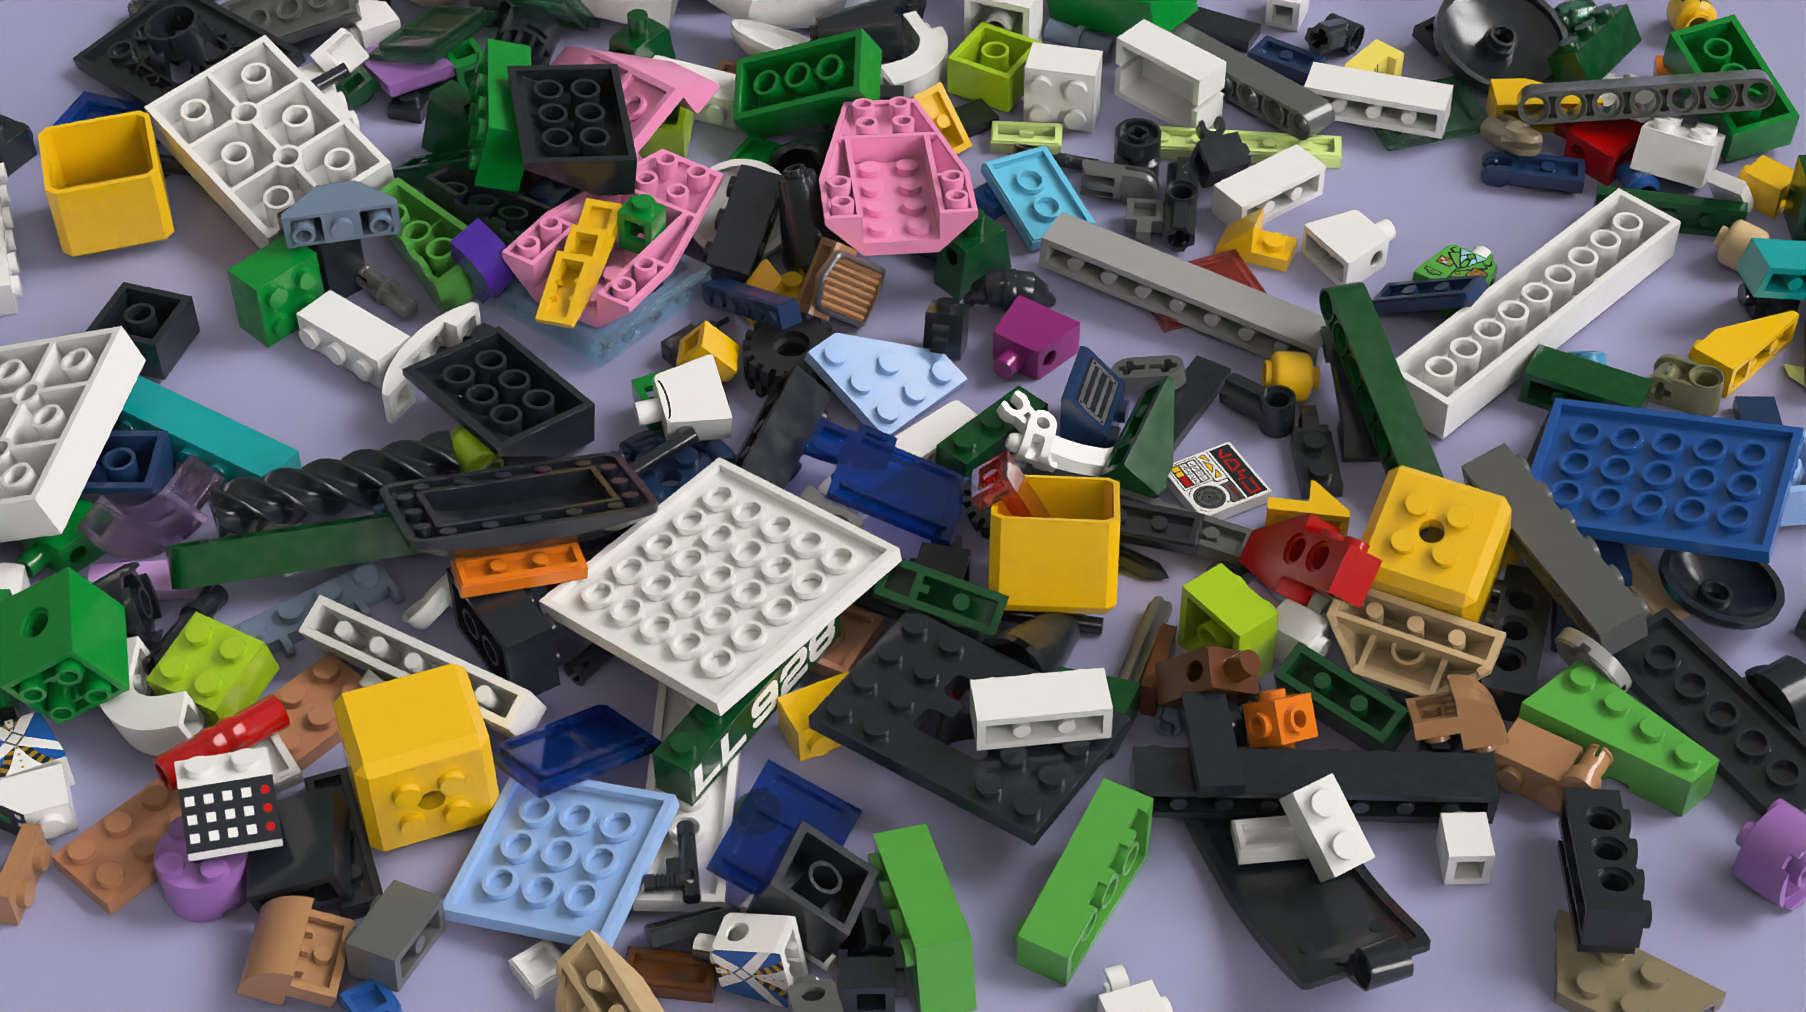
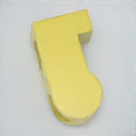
M1375 39L1350 59L1344 67L1402 76L1404 52Z

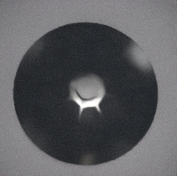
M1444 0L1435 16L1433 24L1434 44L1446 67L1463 83L1486 95L1489 92L1491 79L1527 78L1542 83H1556L1547 57L1558 48L1557 44L1561 40L1569 37L1562 19L1545 0Z

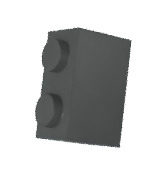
M393 880L382 895L375 897L368 914L358 927H353L346 936L344 952L347 955L349 975L362 980L374 979L384 983L390 990L399 992L445 930L442 896Z

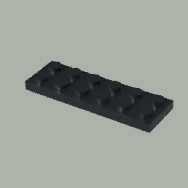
M1667 607L1646 619L1648 635L1612 655L1628 672L1632 680L1630 689L1659 717L1717 757L1720 761L1716 772L1761 816H1764L1771 804L1780 798L1806 814V736Z

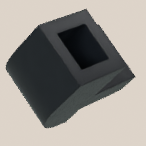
M1785 655L1769 665H1758L1746 670L1743 679L1806 736V664L1795 657Z

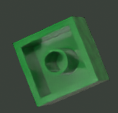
M285 235L227 270L240 328L268 348L299 329L296 313L324 294L316 252L307 246L287 249Z

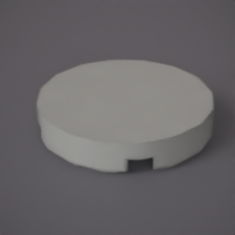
M1567 627L1555 638L1554 642L1557 644V652L1568 666L1580 659L1623 691L1627 692L1631 687L1632 680L1628 672L1615 657L1591 637L1579 630Z

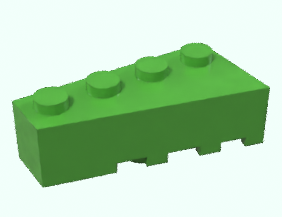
M1103 778L1047 883L1041 888L1029 916L1023 917L1016 927L1013 936V942L1017 944L1016 964L1064 986L1068 985L1149 856L1154 798Z
M927 824L873 834L875 853L868 854V863L879 870L875 881L880 880L878 882V892L883 909L888 908L891 932L893 937L898 940L904 968L907 970L919 1012H969L977 1010L972 937Z

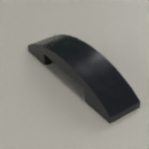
M1321 326L1320 333L1323 341L1325 363H1330L1340 417L1336 429L1342 462H1381L1327 326Z

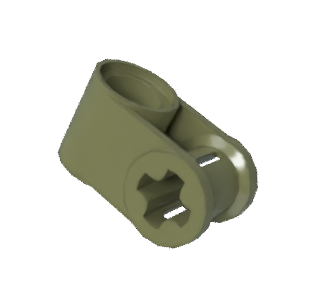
M1665 354L1657 358L1654 364V373L1647 377L1653 380L1649 395L1651 402L1694 415L1713 416L1719 411L1725 376L1720 369L1689 361L1673 354ZM1671 365L1672 367L1670 368L1669 372H1667V367ZM1664 387L1666 389L1663 394H1660L1661 390Z

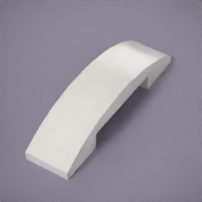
M470 302L438 316L417 331L400 348L390 363L382 384V399L388 423L394 425L416 402L414 384L403 376L402 369L435 355L440 346L450 348L462 343L463 337L470 328L481 323L479 304Z

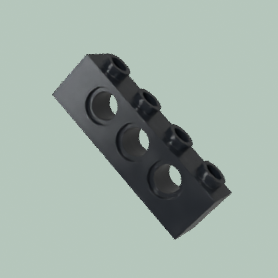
M1507 564L1504 580L1496 579L1490 603L1498 605L1497 610L1488 609L1485 626L1506 632V638L1492 673L1478 681L1493 696L1502 720L1515 722L1519 717L1521 703L1534 694L1553 597L1529 568Z

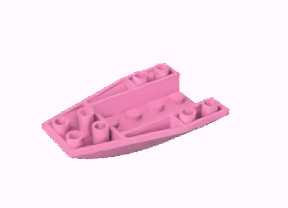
M565 47L551 63V65L618 64L637 162L643 159L638 152L677 105L698 114L720 88L716 82L672 61L582 47Z
M902 96L893 97L890 100L860 98L843 103L819 177L825 226L863 256L940 252L978 218V208L968 169L916 98L908 99Z
M660 149L637 162L635 194L597 196L584 191L542 215L502 251V258L532 298L540 303L557 250H564L571 225H578L586 198L624 205L632 195L648 194L655 199V203L666 206V229L639 254L619 248L617 233L601 277L588 304L578 319L598 329L629 314L673 272L724 180V174L673 152ZM639 233V235L637 236L645 239L644 234Z

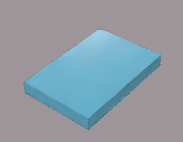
M1046 145L982 163L980 172L1030 251L1041 248L1042 236L1061 212L1097 225Z

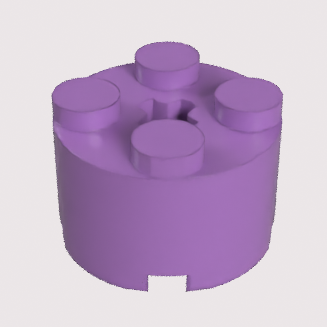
M1780 798L1771 804L1767 813L1756 824L1749 821L1739 831L1735 842L1741 848L1731 868V875L1782 909L1784 907L1787 910H1794L1806 902V814Z
M182 816L175 818L170 823L169 830L157 843L153 856L154 867L164 898L173 908L174 913L180 918L192 922H212L224 918L223 912L236 905L237 909H239L248 901V852L189 861Z

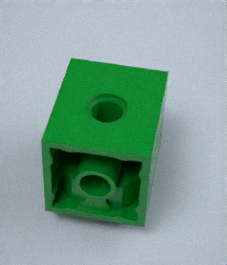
M70 567L1 601L0 688L58 725L72 720L74 717L130 690L124 605Z

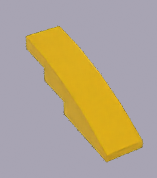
M586 198L578 225H571L564 250H557L535 317L536 322L574 328L588 304L618 233V211L623 206L622 204Z

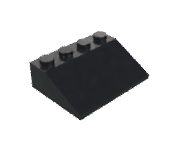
M618 64L507 66L523 169L597 196L635 194L637 156Z
M500 326L402 369L405 378L497 456H564L595 441V404Z

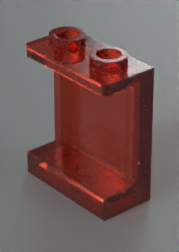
M1008 450L972 470L971 500L979 512L1002 500L1014 517L1052 518Z

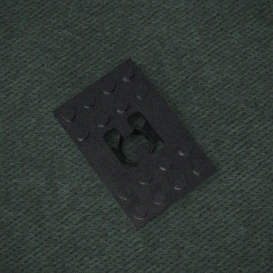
M152 0L73 57L79 70L142 108L264 35L297 68L306 62L300 49L212 0ZM206 42H209L224 52L214 59H208L203 47ZM189 59L191 63L190 74L192 76L181 83L173 81L170 62L179 66Z
M909 607L809 715V728L1035 846L1130 730L1131 717L1113 709L1111 738L987 750L986 758L981 760L974 759L949 746L956 741L975 739L971 714L962 713L965 704L948 696L950 692L957 687H964L970 690V680L1030 675L1040 672ZM925 721H936L935 738L918 730Z

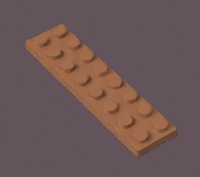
M331 652L273 693L284 706L290 721V726L278 732L301 771L341 742L333 708L334 701L342 693L363 688L359 684L362 676ZM158 777L54 853L51 857L55 868L107 913L112 915L158 880L153 862L154 851L160 838L169 830L170 823L175 818L182 816L178 789L170 792Z

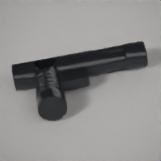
M684 820L676 825L679 857L666 859L665 875L663 873L660 875L658 873L656 875L644 874V893L659 892L660 890L662 892L665 890L673 891L674 889L676 891L682 890L683 902L686 904H696L701 901L695 827L692 821ZM691 879L693 880V883H689L686 880Z

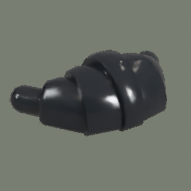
M1004 269L988 271L973 282L970 291L963 296V303L969 304L970 307L976 304H989V307H1001V311L1007 312L1019 295L1042 304L1047 308L1055 305L1056 298L1049 291L1047 283L1036 276L1034 272Z

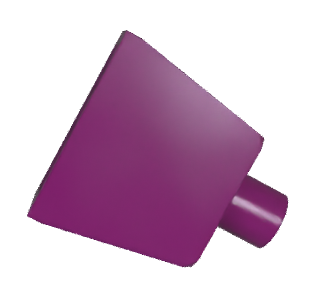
M1019 295L993 333L992 358L994 362L992 366L994 372L1003 379H1010L1018 372L1033 380H1040L1078 353L1080 322Z

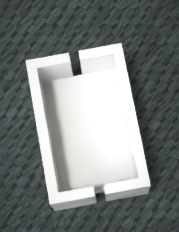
M1145 19L1117 37L1116 64L1119 67L1115 69L1114 95L1174 127L1196 128L1199 121L1204 120L1208 129L1213 125L1216 117H1222L1224 93L1220 92V90L1225 86L1226 61Z

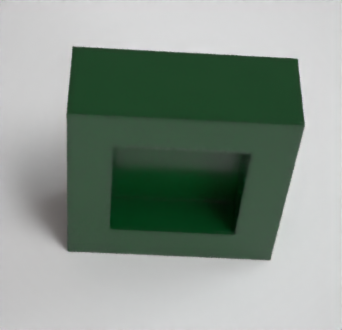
M362 65L336 86V90L343 92L346 101L354 110L360 105L369 102L373 98L374 93L381 88Z

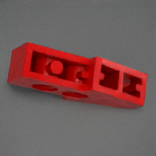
M1310 513L1252 530L1238 559L1243 566L1270 590L1307 607L1313 592L1361 608L1382 563V560L1367 553L1370 545L1348 535L1346 537L1341 536L1342 530Z

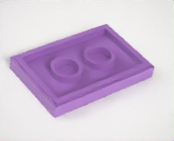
M417 32L365 49L369 54V58L362 64L363 68L392 98L456 76L453 64Z

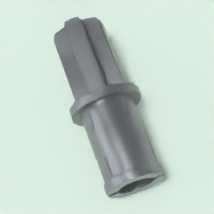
M365 265L358 271L357 274L364 277L367 281L356 277V283L374 295L375 301L379 305L389 306L404 318H409L412 313L417 312L418 304H416L415 298L400 288V283L395 278H387L373 265Z

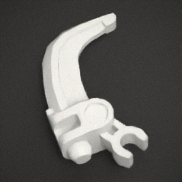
M1019 390L1009 400L1018 410L1012 409L1006 401L1000 404L996 410L1000 419L1012 424L1019 431V433L1009 434L1005 443V447L1010 452H1013V460L1018 462L1025 461L1032 464V467L1052 473L1055 469H1060L1072 473L1100 477L1099 475L1114 446L1105 449L1092 447L1056 436L1057 422L1055 417L1045 410L1035 411L1030 406L1027 396Z

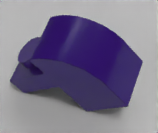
M477 218L450 241L451 259L472 278V294L483 304L490 297H499L517 277L502 258V251L507 248L505 244Z

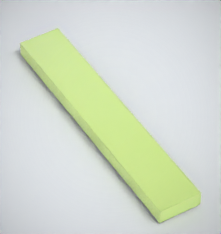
M1159 126L1162 130L1160 158H1190L1197 142L1200 140L1196 134V128ZM1225 130L1224 134L1238 131L1242 143L1247 144L1250 150L1251 164H1257L1278 152L1298 144L1326 165V168L1340 169L1341 136L1314 135L1307 140H1300L1288 133Z

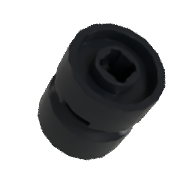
M1131 118L1119 123L1115 128L1113 163L1143 167L1152 170L1158 177L1162 132L1159 125L1144 118Z

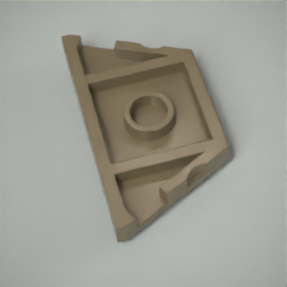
M1559 909L1556 913L1554 921V931H1556V949L1554 952V970L1556 971L1554 984L1555 1004L1571 1012H1703L1709 1008L1714 1012L1723 1005L1726 992L1639 948H1635L1634 954L1577 952L1570 913Z

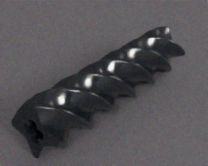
M442 430L430 433L420 441L410 439L398 440L386 445L381 450L359 449L347 454L340 460L321 458L311 461L301 469L278 468L263 475L260 479L251 477L236 478L225 483L219 489L208 487V502L218 537H224L228 533L238 535L262 531L269 523L285 527L294 526L304 520L309 513L323 517L335 516L341 513L349 503L360 507H372L381 503L380 489L383 486L396 482L457 474L461 467L453 448L449 430Z

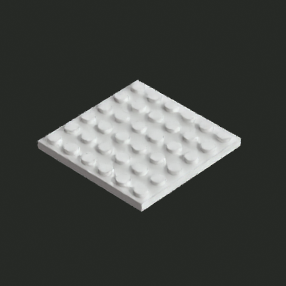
M719 457L658 505L656 513L638 521L586 563L588 566V579L560 583L541 598L539 604L543 614L548 613L552 619L713 713L722 716L898 565L902 558L900 549L889 542Z

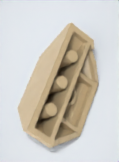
M1373 588L1369 589L1361 608L1333 599L1326 614L1352 675L1413 697L1449 692L1446 675H1464L1477 681L1490 675L1506 638V632Z
M589 929L556 961V976L559 977L555 996V1012H665L644 978L593 930Z

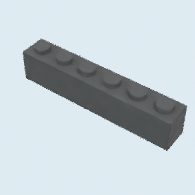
M1503 443L1461 466L1465 485L1506 498L1512 509L1510 546L1579 631L1594 639L1611 655L1648 635L1646 617L1649 615V609L1643 598L1638 593L1631 594L1617 567L1613 564L1607 565L1603 561L1595 541L1588 535L1582 536L1577 530V524L1568 509H1560L1555 504L1553 494L1547 484L1542 480L1537 482L1534 479L1527 461L1521 454L1514 455L1508 446Z

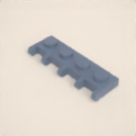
M377 560L368 561L232 626V628L265 642L272 655L282 650L286 657H289L296 653L293 644L305 639L298 631L319 595L368 617H371L369 607L388 598H391L395 604L404 601V595Z

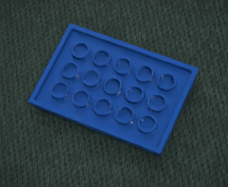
M1555 398L1531 467V475L1537 482L1542 480L1547 484L1553 494L1555 504L1560 509L1566 508L1575 519L1577 530L1583 537L1588 535L1592 539L1770 564L1802 448L1804 428Z

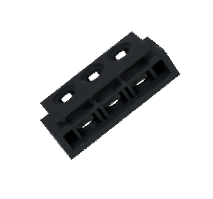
M1564 788L1558 820L1560 835L1563 841L1558 840L1557 849L1577 952L1634 954L1635 948L1640 947L1643 928L1649 929L1651 926L1652 906L1650 900L1643 899L1645 875L1643 869H1637L1636 867L1638 859L1637 840L1629 836L1631 831V812L1629 809H1623L1619 790Z

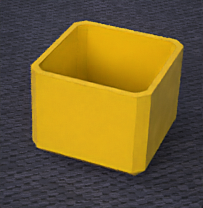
M138 110L49 126L38 133L45 192L63 253L72 257H80L165 241L173 234L174 225L165 176L148 113Z
M1403 465L1388 471L1361 538V541L1370 545L1367 553L1382 560L1370 588L1481 624L1492 595L1494 583L1498 579L1510 545L1512 509L1506 498ZM1427 527H1436L1444 533V537L1436 543H1428L1422 540L1419 534Z
M1003 474L994 477L990 519L988 589L1009 596L1005 610L1106 614L1117 604L1120 540V482L1102 477Z
M454 663L348 691L342 693L334 701L333 708L346 765L370 847L385 852L486 822L499 798V790L490 738L465 667Z

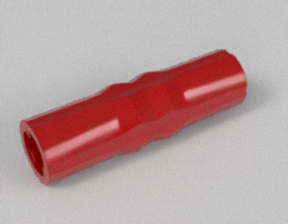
M270 694L231 716L221 718L213 726L201 729L193 737L153 758L152 762L156 773L164 786L172 792L178 789L174 766L175 761L187 760L195 756H212L251 748L289 727V716L280 700L274 694Z

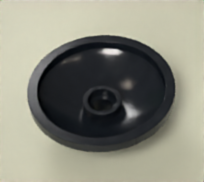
M1669 549L1664 550L1659 560V577L1672 600L1685 612L1709 625L1729 630L1760 628L1774 621L1784 605L1785 592L1783 584L1768 563Z

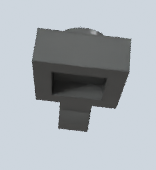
M1127 198L1125 231L1136 232L1135 241L1150 247L1151 233H1162L1164 200Z

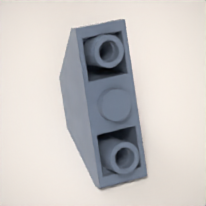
M356 180L317 185L281 214L287 249L402 233L397 199Z

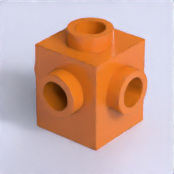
M1285 688L1259 692L1260 700L1242 704L1250 748L1296 749L1295 742L1318 737L1311 692L1286 695Z

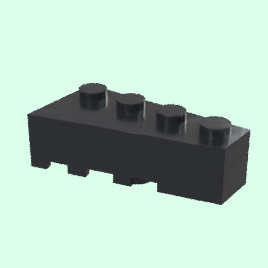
M448 165L425 176L424 196L467 226L479 218L498 236L506 247L542 215L553 209L551 206L516 192L475 186L473 175Z

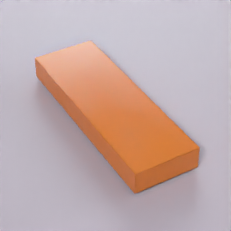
M576 542L490 556L451 559V571L461 598L588 579V566L580 546Z

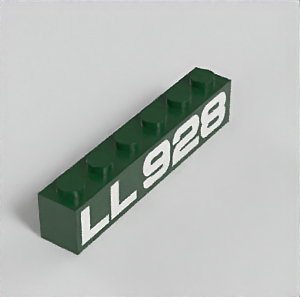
M840 614L722 716L697 703L652 753L656 788L665 793L674 794L677 799L693 806L777 710V697L792 692L841 636Z

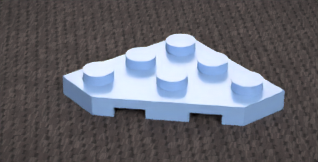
M834 333L808 351L804 358L807 364L880 444L891 439L959 390L967 380L964 374L945 354L930 353L928 348L841 333Z

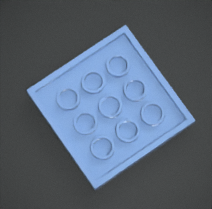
M514 767L443 901L445 920L574 945L590 929L595 931L609 946L613 947L644 882V874H648L680 807L676 795Z

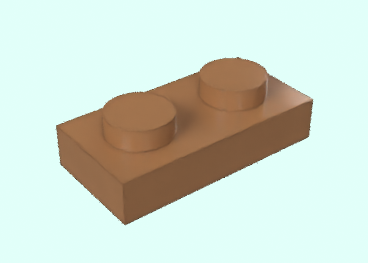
M22 824L0 873V922L2 924H20L26 908H30L35 900L36 885L42 871H47L50 866L52 848L46 842L41 825Z

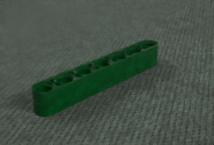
M1354 282L1322 288L1319 295L1322 316L1386 476L1388 471L1403 465L1444 478L1365 284Z
M387 512L184 542L165 547L171 588L173 590L204 587L426 553L406 546Z

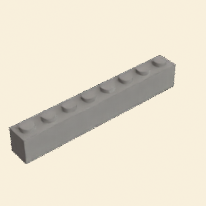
M1061 212L1042 236L1039 266L1267 359H1270L1275 351L1280 350L1306 352L1311 356L1313 366L1320 367L1324 361L1320 329L1321 326H1326L1323 316L1064 212Z

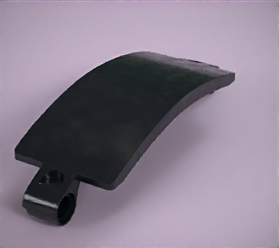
M1229 700L1227 702L1237 748L1247 747L1245 726L1240 709L1234 701ZM1258 747L1253 749H1268V747ZM1182 818L1211 874L1237 916L1271 960L1300 989L1310 990L1348 978L1362 990L1370 991L1413 976L1414 965L1412 956L1430 950L1431 940L1424 929L1396 903L1364 864L1324 882H1320L1309 858L1238 865L1231 835V820L1240 819Z

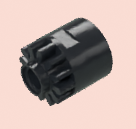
M520 4L512 7L506 13L494 40L531 46V65H549L560 40L561 30L554 16L544 8L532 4Z

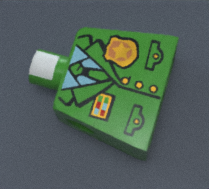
M1453 244L1448 245L1417 267L1413 272L1412 281L1484 275L1489 288L1495 283L1498 265L1493 261L1491 251L1484 246H1477L1472 251ZM1461 308L1438 309L1433 311H1436L1450 318Z

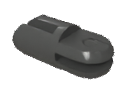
M1090 159L1082 160L1083 172L1081 173L1082 185L1080 186V195L1127 202V198L1154 199L1158 192V177L1152 170Z

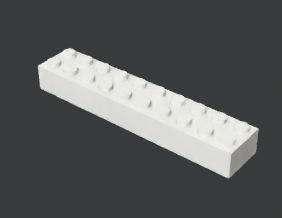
M1618 188L1486 289L1471 307L1461 308L1397 357L1396 361L1424 429L1443 440L1521 378L1539 344L1557 349L1673 257L1681 221Z

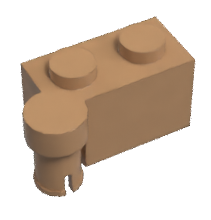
M1520 718L1516 719L1507 732L1509 743L1499 744L1498 749L1494 752L1498 785L1505 790L1515 792L1541 804L1548 810L1560 813L1564 788L1600 789L1601 777L1613 762L1611 752L1605 747L1598 757L1594 756L1599 749V744L1588 745L1585 753H1583V747Z

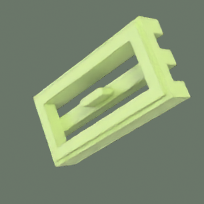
M992 121L990 153L1013 154L1014 144L1021 143L1039 147L1046 145L1050 153L1055 155L1061 152L1063 124Z

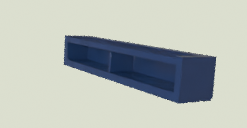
M718 276L701 283L703 290L702 298L706 305L783 330L802 322L798 300L723 276Z

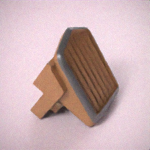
M823 236L797 297L799 309L828 322L830 317L861 328L867 323L878 300L886 276V270L879 265L855 256L857 253L856 249Z

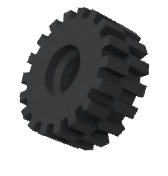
M800 312L802 322L796 323V325L791 327L789 326V328L784 330L758 321L754 323V331L748 329L742 344L745 380L747 379V386L750 390L755 389L756 395L763 398L769 394L778 379L797 365L830 392L831 389L807 364L804 358L808 351L834 333H837L836 331L832 332L831 324L825 322L821 325V318L815 316L807 319L805 312ZM788 354H799L798 356L793 357L783 356Z

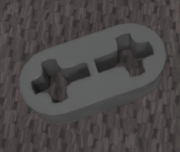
M1175 355L1125 358L1116 362L1111 368L1125 383L1124 394L1141 393L1145 386L1168 375L1174 379V390L1182 387L1187 380L1183 360Z

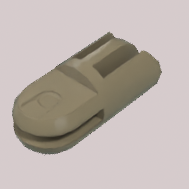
M1500 114L1497 117L1489 116L1483 120L1480 126L1481 135L1485 141L1502 151L1529 157L1537 156L1541 152L1542 148L1536 144L1543 142L1540 132L1530 128L1526 122L1509 114Z

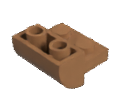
M1458 674L1446 675L1449 692L1405 699L1416 741L1424 740L1425 743L1430 744L1441 743L1449 740L1451 735L1458 734L1463 750L1471 749L1475 753L1491 752L1498 749L1499 744L1509 743L1505 725L1493 696L1483 684L1471 677Z
M282 896L269 900L260 908L236 994L278 1005H283L285 997L288 996L332 1008L337 997L347 957L344 952V942L348 932L354 927L355 920L311 909L314 898Z

